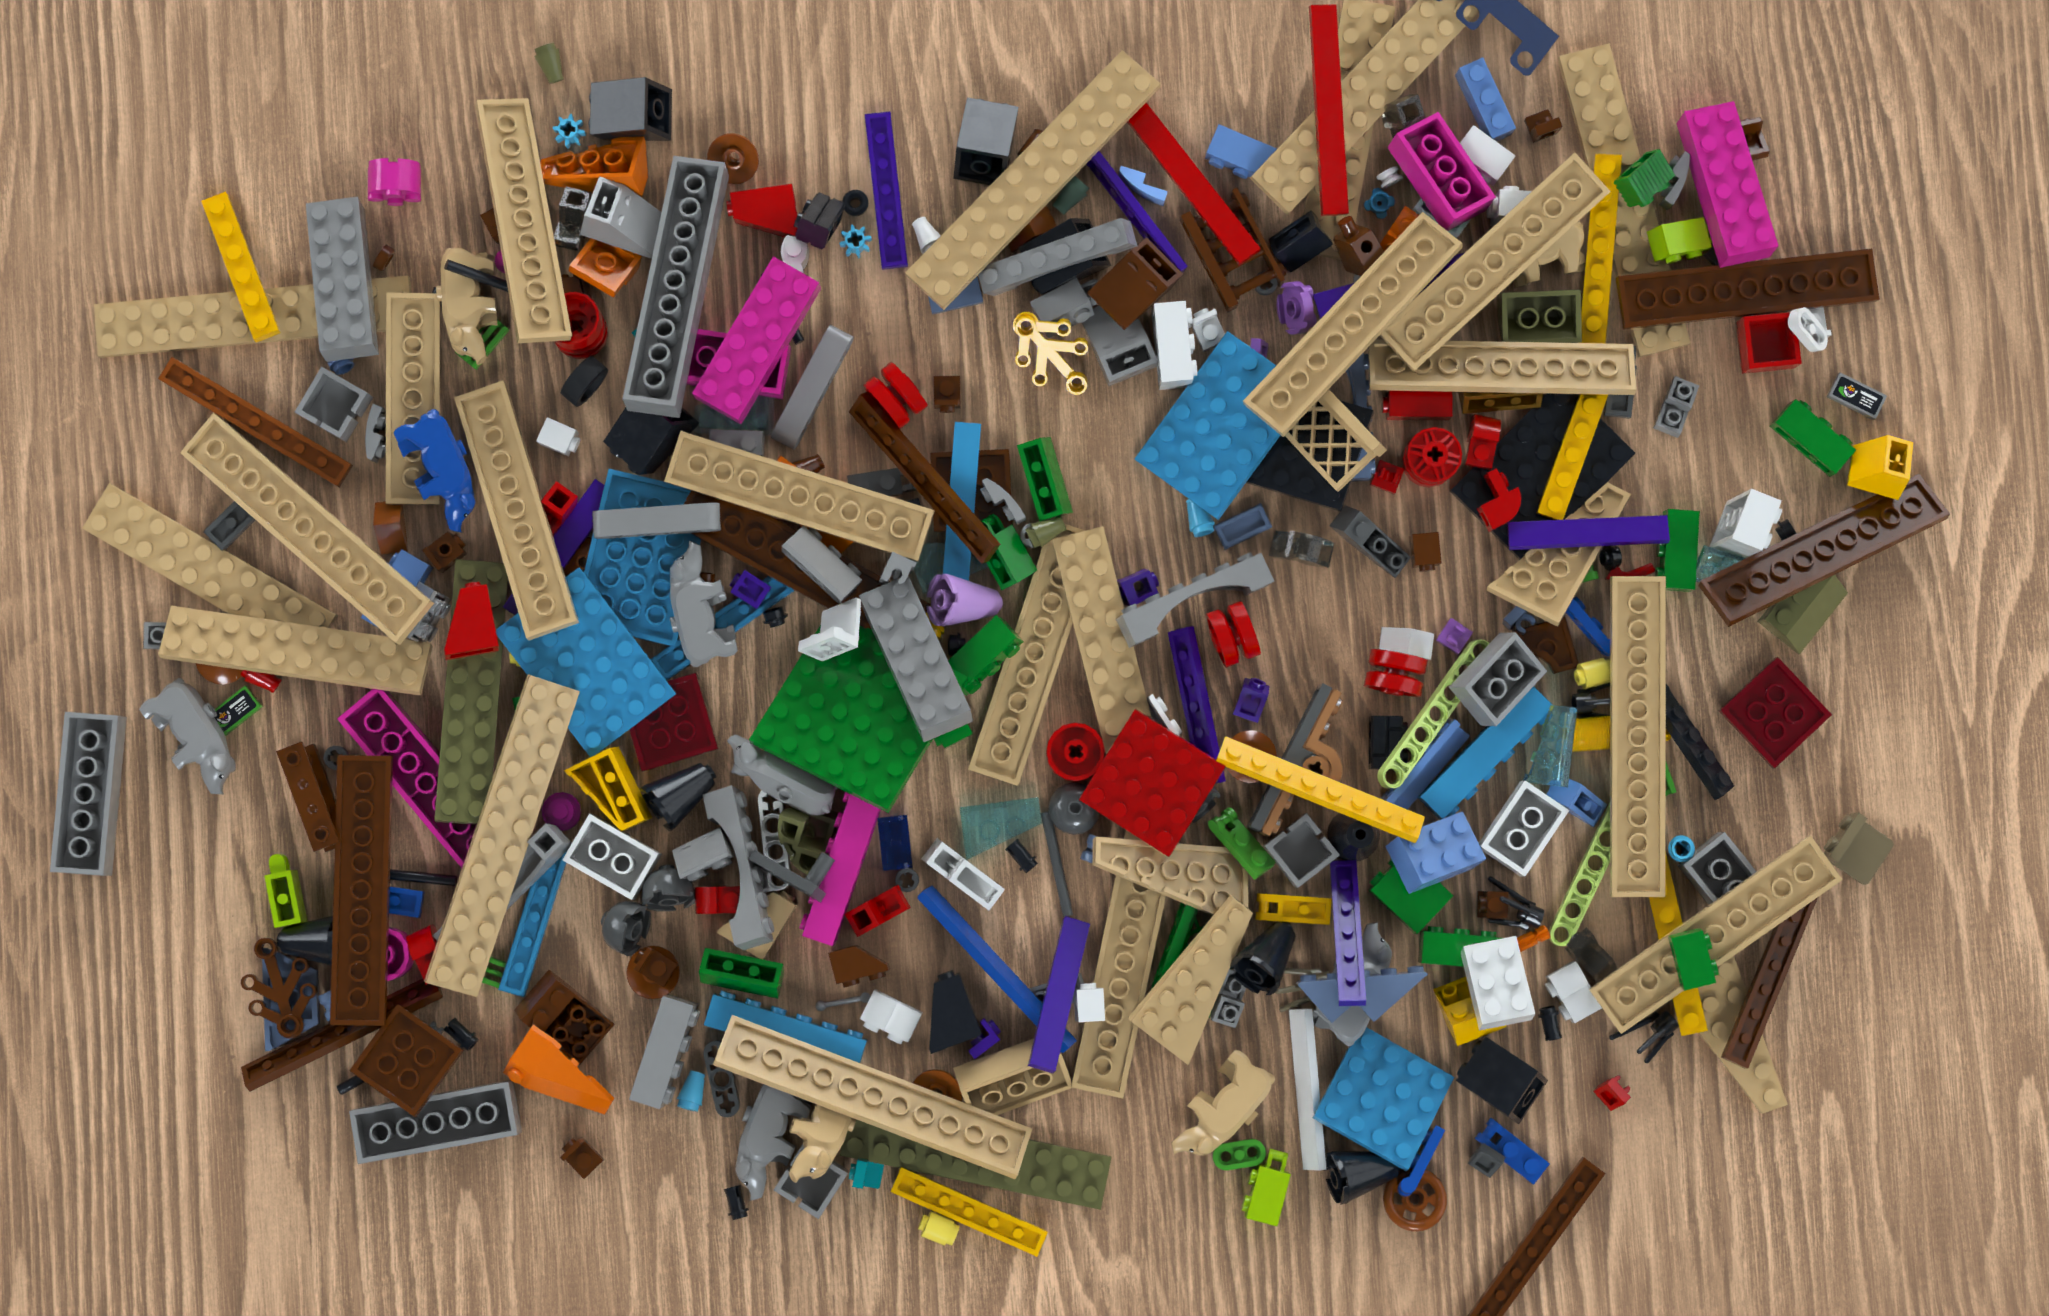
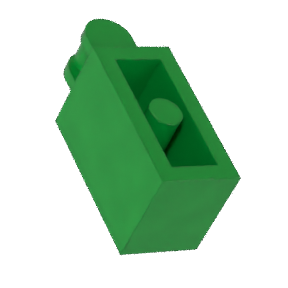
M991 514L981 520L983 525L1001 544L990 560L986 562L1001 590L1020 582L1038 571L1013 525L1004 528L999 517L995 514Z

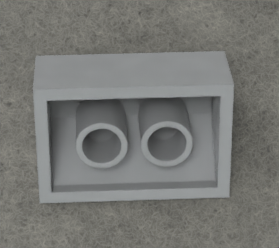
M802 526L782 545V552L838 604L843 603L862 582V579L859 577L862 573L853 564L849 563L846 565L839 558L842 554L832 545L827 548L820 541L823 537L815 529H807L805 526Z

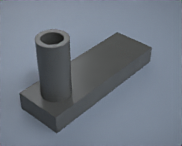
M756 850L749 857V860L761 869L820 903L826 893L819 886L835 862L833 858L821 852L804 879Z

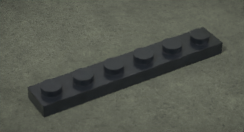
M1666 684V729L1713 799L1717 800L1735 785Z

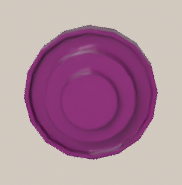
M565 792L552 794L546 799L542 807V817L545 823L556 825L561 831L570 830L575 827L582 815L581 804L578 799L572 794Z

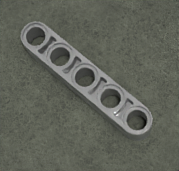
M829 325L771 434L772 439L793 450L796 449L844 360L854 336Z
M719 503L626 508L592 512L595 539L721 530Z

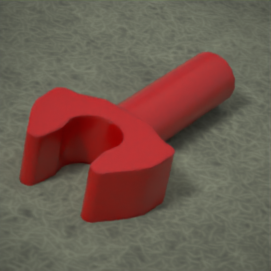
M1652 563L1628 572H1624L1617 567L1608 572L1605 580H1609L1612 576H1647L1655 573V568Z

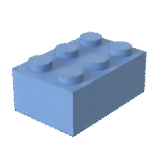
M1463 811L1423 826L1416 843L1396 837L1385 846L1408 894L1472 870L1486 860Z

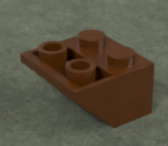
M858 945L828 953L836 984L842 983L844 988L859 984V978L868 976L869 981L885 977V971L890 970L889 963Z

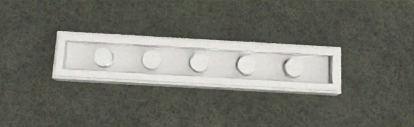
M1290 1009L1289 1017L1303 1170H1326L1323 1124L1312 1118L1321 1102L1312 1009Z

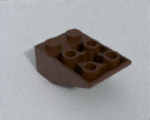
M1146 237L1137 247L1128 252L1087 293L1125 330L1151 308L1154 303L1167 294L1182 277L1183 273Z
M551 970L544 974L514 1009L524 1024L530 1028L535 1025L554 1038L562 1046L559 1050L568 1057L577 1060L580 1063L579 1065L615 1025Z

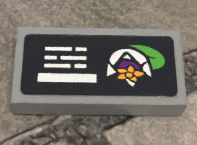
M1842 373L1837 374L1827 395V398L1872 420L1877 418L1887 395Z

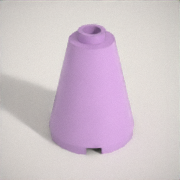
M946 573L934 576L927 591V597L931 598V606H927V613L931 622L936 626L944 627L992 617L998 614L1003 605L1002 597L997 590Z

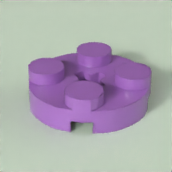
M1300 281L1286 282L1281 286V288H1284L1283 293L1277 296L1278 318L1281 324H1286L1289 330H1286L1287 333L1291 335L1305 333L1316 324V315L1313 311L1312 302L1313 289L1310 285H1304Z

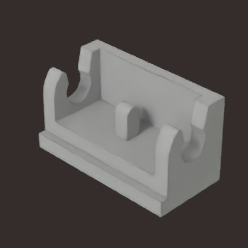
M892 552L878 585L887 584L892 575L894 580L898 579V577L900 578L899 585L903 584L908 574H912L917 562Z

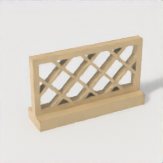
M1330 389L1308 410V412H1312L1311 425H1298L1297 422L1290 429L1293 430V436L1289 432L1285 435L1337 492L1376 456L1380 457L1387 451ZM1317 411H1328L1330 413V425H1316ZM1335 419L1340 425H1335ZM1335 429H1345L1347 431V443H1333ZM1298 430H1311L1310 443H1299L1297 441ZM1316 430H1329L1328 443H1315ZM1352 437L1357 443H1352ZM1304 448H1310V453H1308ZM1315 448H1328L1327 462H1317L1314 459ZM1333 448H1346V461H1332ZM1351 448H1363L1367 452L1360 461H1351ZM1321 466H1327V472ZM1332 466H1345V475L1336 483L1331 477Z

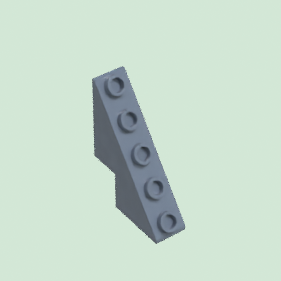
M1423 966L1407 967V972H1397L1396 968L1380 969L1381 974L1370 975V970H1364L1366 1006H1360L1362 1010L1375 1022L1428 975L1424 971ZM1337 972L1327 973V978L1316 979V974L1301 975L1300 980L1296 982L1331 1023L1351 1007L1339 1006Z

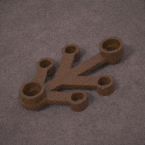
M261 938L255 943L254 952L258 958L264 959L272 987L260 982L254 974L243 976L241 986L245 990H253L278 1003L280 1013L267 1008L266 1003L259 999L249 1004V1012L254 1016H261L277 1024V1030L281 1036L288 1039L298 1037L304 1029V1020L301 1016L310 999L317 995V986L313 983L303 984L300 988V997L293 1009H291L289 998L302 973L309 970L310 963L307 959L296 958L292 962V970L284 984L275 957L278 945L271 938ZM266 943L272 947L271 952L268 954L263 950V946ZM300 960L305 963V968L302 971L297 969V962ZM248 977L254 980L252 987H248L245 983ZM307 986L313 989L311 996H307L304 992ZM255 1003H259L262 1006V1010L259 1013L253 1009ZM289 1020H293L295 1022V1028L293 1030H290L287 1027V1022Z

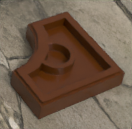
M1565 616L1558 627L1546 621L1525 627L1526 633L1524 635L1519 634L1517 630L1513 631L1517 633L1535 657L1540 658L1549 666L1553 674L1577 668L1579 662Z

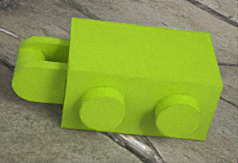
M1704 217L1661 224L1647 231L1654 262L1665 260L1666 264H1671L1682 260L1681 257L1685 256L1687 260L1696 259L1703 256L1702 252L1711 248V244H1713Z
M272 855L269 859L271 874L264 875L274 928L307 922L298 870L290 869L289 859L286 855Z
M1270 1148L1265 1165L1259 1164L1256 1170H1251L1248 1184L1252 1185L1249 1196H1244L1241 1209L1245 1211L1244 1216L1247 1219L1278 1227L1291 1176L1289 1172L1284 1171L1288 1153ZM1272 1160L1281 1162L1279 1169L1270 1167Z

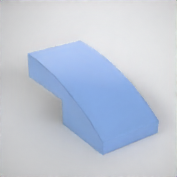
M1124 166L1120 167L1118 176L1131 190L1150 202L1164 206L1168 191L1143 184L1146 173Z

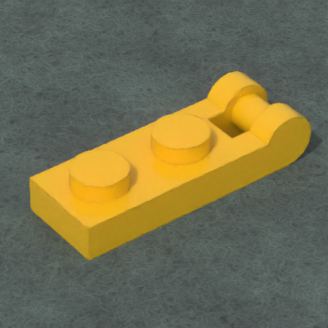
M1257 893L1256 901H1259V910L1256 912L1255 920L1330 925L1332 898ZM1270 902L1277 903V913H1269Z

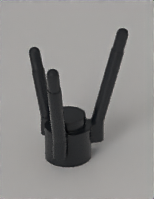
M1610 683L1589 689H1577V694H1573L1571 699L1573 713L1579 715L1580 718L1610 716L1608 714L1592 712L1597 710V705L1610 704V698L1597 699L1595 695L1590 694L1610 687Z
M1488 877L1491 883L1504 892H1509L1510 896L1522 903L1521 905L1501 896L1500 901L1518 909L1517 919H1520V921L1488 918V922L1519 927L1523 930H1527L1529 926L1537 929L1543 920L1544 909L1537 907L1536 903L1527 900L1495 878Z
M1655 1011L1652 1015L1639 1021L1622 1034L1618 1031L1610 1035L1609 1039L1614 1040L1653 1022L1650 1027L1654 1034L1637 1050V1053L1641 1054L1653 1042L1661 1038L1644 1060L1645 1063H1649L1666 1041L1674 1035L1673 1032L1679 1025L1669 1012L1664 1011L1659 1015Z

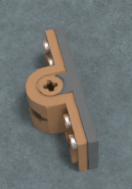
M1324 683L1317 686L1281 758L1305 769L1315 764V770L1318 774L1338 782L1342 776V763L1336 753L1337 750L1318 741V739L1325 738L1331 724L1327 723L1330 716L1336 715L1343 703V700L1339 699L1342 694L1336 689L1332 690V687ZM1268 784L1247 827L1265 837L1270 836L1271 833L1276 834L1283 822V819L1279 817L1283 809L1288 810L1295 795Z

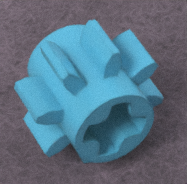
M572 114L569 115L568 119L564 120L558 117L559 125L552 128L554 132L559 133L555 138L557 143L564 140L567 149L574 143L580 146V137L586 136V132L579 129L583 126V121L578 120L575 122ZM573 127L575 132H570L569 136H567L564 131H569V128Z
M852 224L851 230L848 233L845 231L841 232L845 241H841L839 244L840 247H847V257L854 253L859 259L861 257L860 253L863 250L866 252L870 251L866 242H870L872 238L871 236H864V226L857 230ZM857 236L858 240H860L859 246L854 247V244L851 243L852 237Z

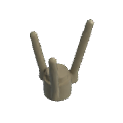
M1285 968L1284 973L1296 975L1316 974V979L1327 978L1329 971L1321 972L1320 968ZM1298 985L1279 988L1275 993H1289L1302 989ZM1306 996L1280 1007L1279 1010L1284 1012L1312 1000Z

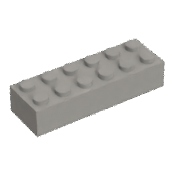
M359 197L306 203L319 351L326 362L379 355L365 209Z
M908 576L901 585L898 584L899 579H896L859 595V598L861 599V606L919 734L923 742H926L971 723L973 719L971 709Z
M65 712L50 872L112 876L127 717Z
M511 1080L433 1094L417 1117L412 1116L394 1102L356 1108L349 1111L358 1164L515 1136L522 1133L514 1082Z

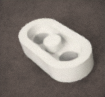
M1803 307L1792 310L1788 318L1790 330L1810 352L1824 350L1828 342L1824 327L1807 308Z

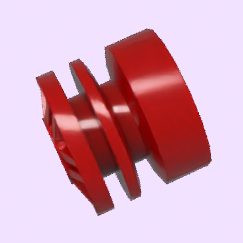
M578 292L564 293L572 337L567 341H554L562 353L574 359H585L599 353L605 346L608 338V325L595 302L586 294Z
M1437 427L1423 429L1412 437L1403 450L1401 462L1404 473L1409 480L1418 486L1428 488L1440 486L1450 479L1460 467L1462 460L1461 445L1454 434L1446 429ZM1432 450H1434L1436 455H1439L1435 462H1433L1432 457H1428Z

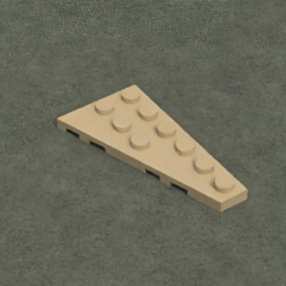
M1607 482L1586 500L1584 505L1573 514H1570L1565 520L1619 517L1631 494ZM1603 546L1530 549L1516 564L1510 566L1500 578L1487 586L1486 591L1558 627Z
M1107 837L1093 838V866L1212 916L1230 895L1248 908V872L1226 847L1178 843L1171 856L1168 857L1143 840Z
M1232 895L1227 898L1128 1017L1131 1022L1187 1065L1190 1063L1229 971L1231 962L1235 957L1253 914L1250 909Z
M1733 956L1718 966L1719 975L1715 976L1716 983L1698 987L1708 1031L1698 1034L1712 1052L1717 1055L1724 1064L1723 1066L1731 1073L1759 1112L1763 1114L1788 1105L1763 1035L1748 1069H1744L1721 1058L1747 995L1744 982Z

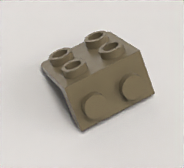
M1850 813L1840 822V829L1835 837L1832 836L1826 843L1824 854L1831 864L1860 884L1866 885L1871 881L1893 848L1894 843L1891 839L1867 824L1866 820L1868 818L1860 813Z

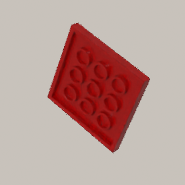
M1135 709L1079 800L1170 857L1226 766Z

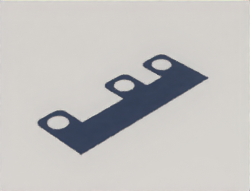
M1465 0L1457 10L1456 17L1469 29H1477L1488 13H1490L1522 40V43L1511 56L1510 63L1525 76L1532 74L1559 37L1518 0ZM1469 5H1473L1479 10V18L1475 22H1468L1464 18V9ZM1523 51L1529 52L1533 57V63L1529 68H1522L1518 64V55Z

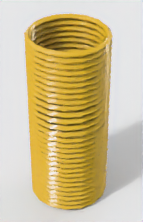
M1610 716L1567 719L1565 722V741L1568 751L1582 752L1610 749Z

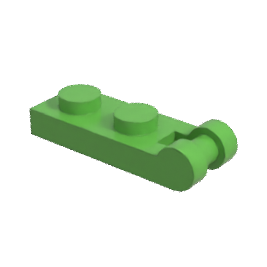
M1228 807L1221 812L1220 817L1215 816L1208 821L1210 830L1254 880L1275 865V860L1240 822L1234 809ZM1226 824H1227V826L1231 829L1229 832H1228V830L1225 828V825H1226Z

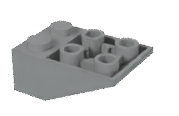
M599 176L584 215L580 235L652 259L662 212L627 186Z
M1100 306L1093 308L1094 315L1085 322H1082L1108 387L1157 367L1158 360L1139 318L1127 329L1123 330Z
M418 582L416 588L434 604L409 633L407 638L416 642H431L438 631V628L435 627L440 618L444 619L450 611L451 605L449 602L451 599L431 587Z
M722 827L672 850L680 879L687 878L691 882L709 875L707 870L710 868L719 870L732 864L731 858L736 856Z

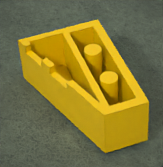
M619 746L608 748L564 770L569 777L571 776L580 785L583 792L597 803L599 809L620 831L629 830L652 819L651 813Z

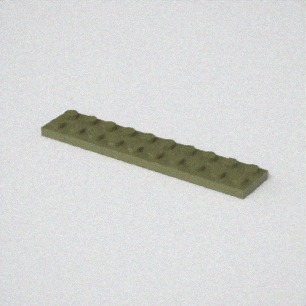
M455 559L450 626L460 588H465V584L471 582H480L481 585L487 584L495 629L499 628L505 621V608L503 606L506 603L508 576L504 563ZM498 636L499 651L447 660L435 822L475 825L478 823L493 778L503 643Z
M856 1120L852 1132L847 1131L840 1151V1156L867 1159L873 1163L897 1168L903 1167L921 1173L1099 1210L1102 1207L1112 1158L1108 1155L1029 1139L1016 1179H1013L860 1120Z

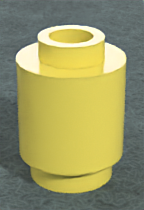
M1598 658L1578 664L1574 671L1577 685H1581L1583 689H1589L1610 683V659Z
M930 1211L928 1216L923 1214L918 1229L922 1231L921 1237L944 1246L946 1244L952 1246L960 1226L954 1224V1220Z

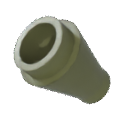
M550 43L534 49L536 53L534 57L547 77L549 84L564 80L559 48H556L554 43Z
M1058 516L1053 519L1031 523L1030 527L1025 530L1034 548L1038 546L1042 548L1061 532L1066 531V527L1062 518Z

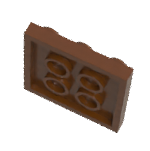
M1009 449L979 450L974 514L980 521L991 514H995L999 517L1004 528L1013 525V520L1009 521L1002 509L1005 503L1003 502L997 506H994L992 501L987 503L980 489L984 487L982 480L988 478L1002 487L1011 496ZM952 452L930 453L932 467L950 486ZM935 511L933 515L934 532H946L947 524Z
M397 1004L386 1019V1025L381 1026L349 1071L409 1114L417 1117L464 1050Z

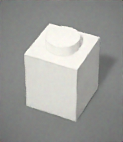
M547 417L536 442L569 457L571 452L575 453L580 438L578 437L579 432L576 429Z
M1096 983L1080 984V989H1075L1074 1010L1076 1022L1105 1021L1103 988H1096Z

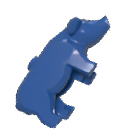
M431 409L426 414H423L417 423L398 427L394 431V436L403 457L410 452L421 450L422 463L427 473L414 481L423 500L429 496L438 495L444 498V513L449 530L462 533V522L472 512L476 504L471 475L463 458L467 452L462 441L455 440L447 421L439 415L436 409Z

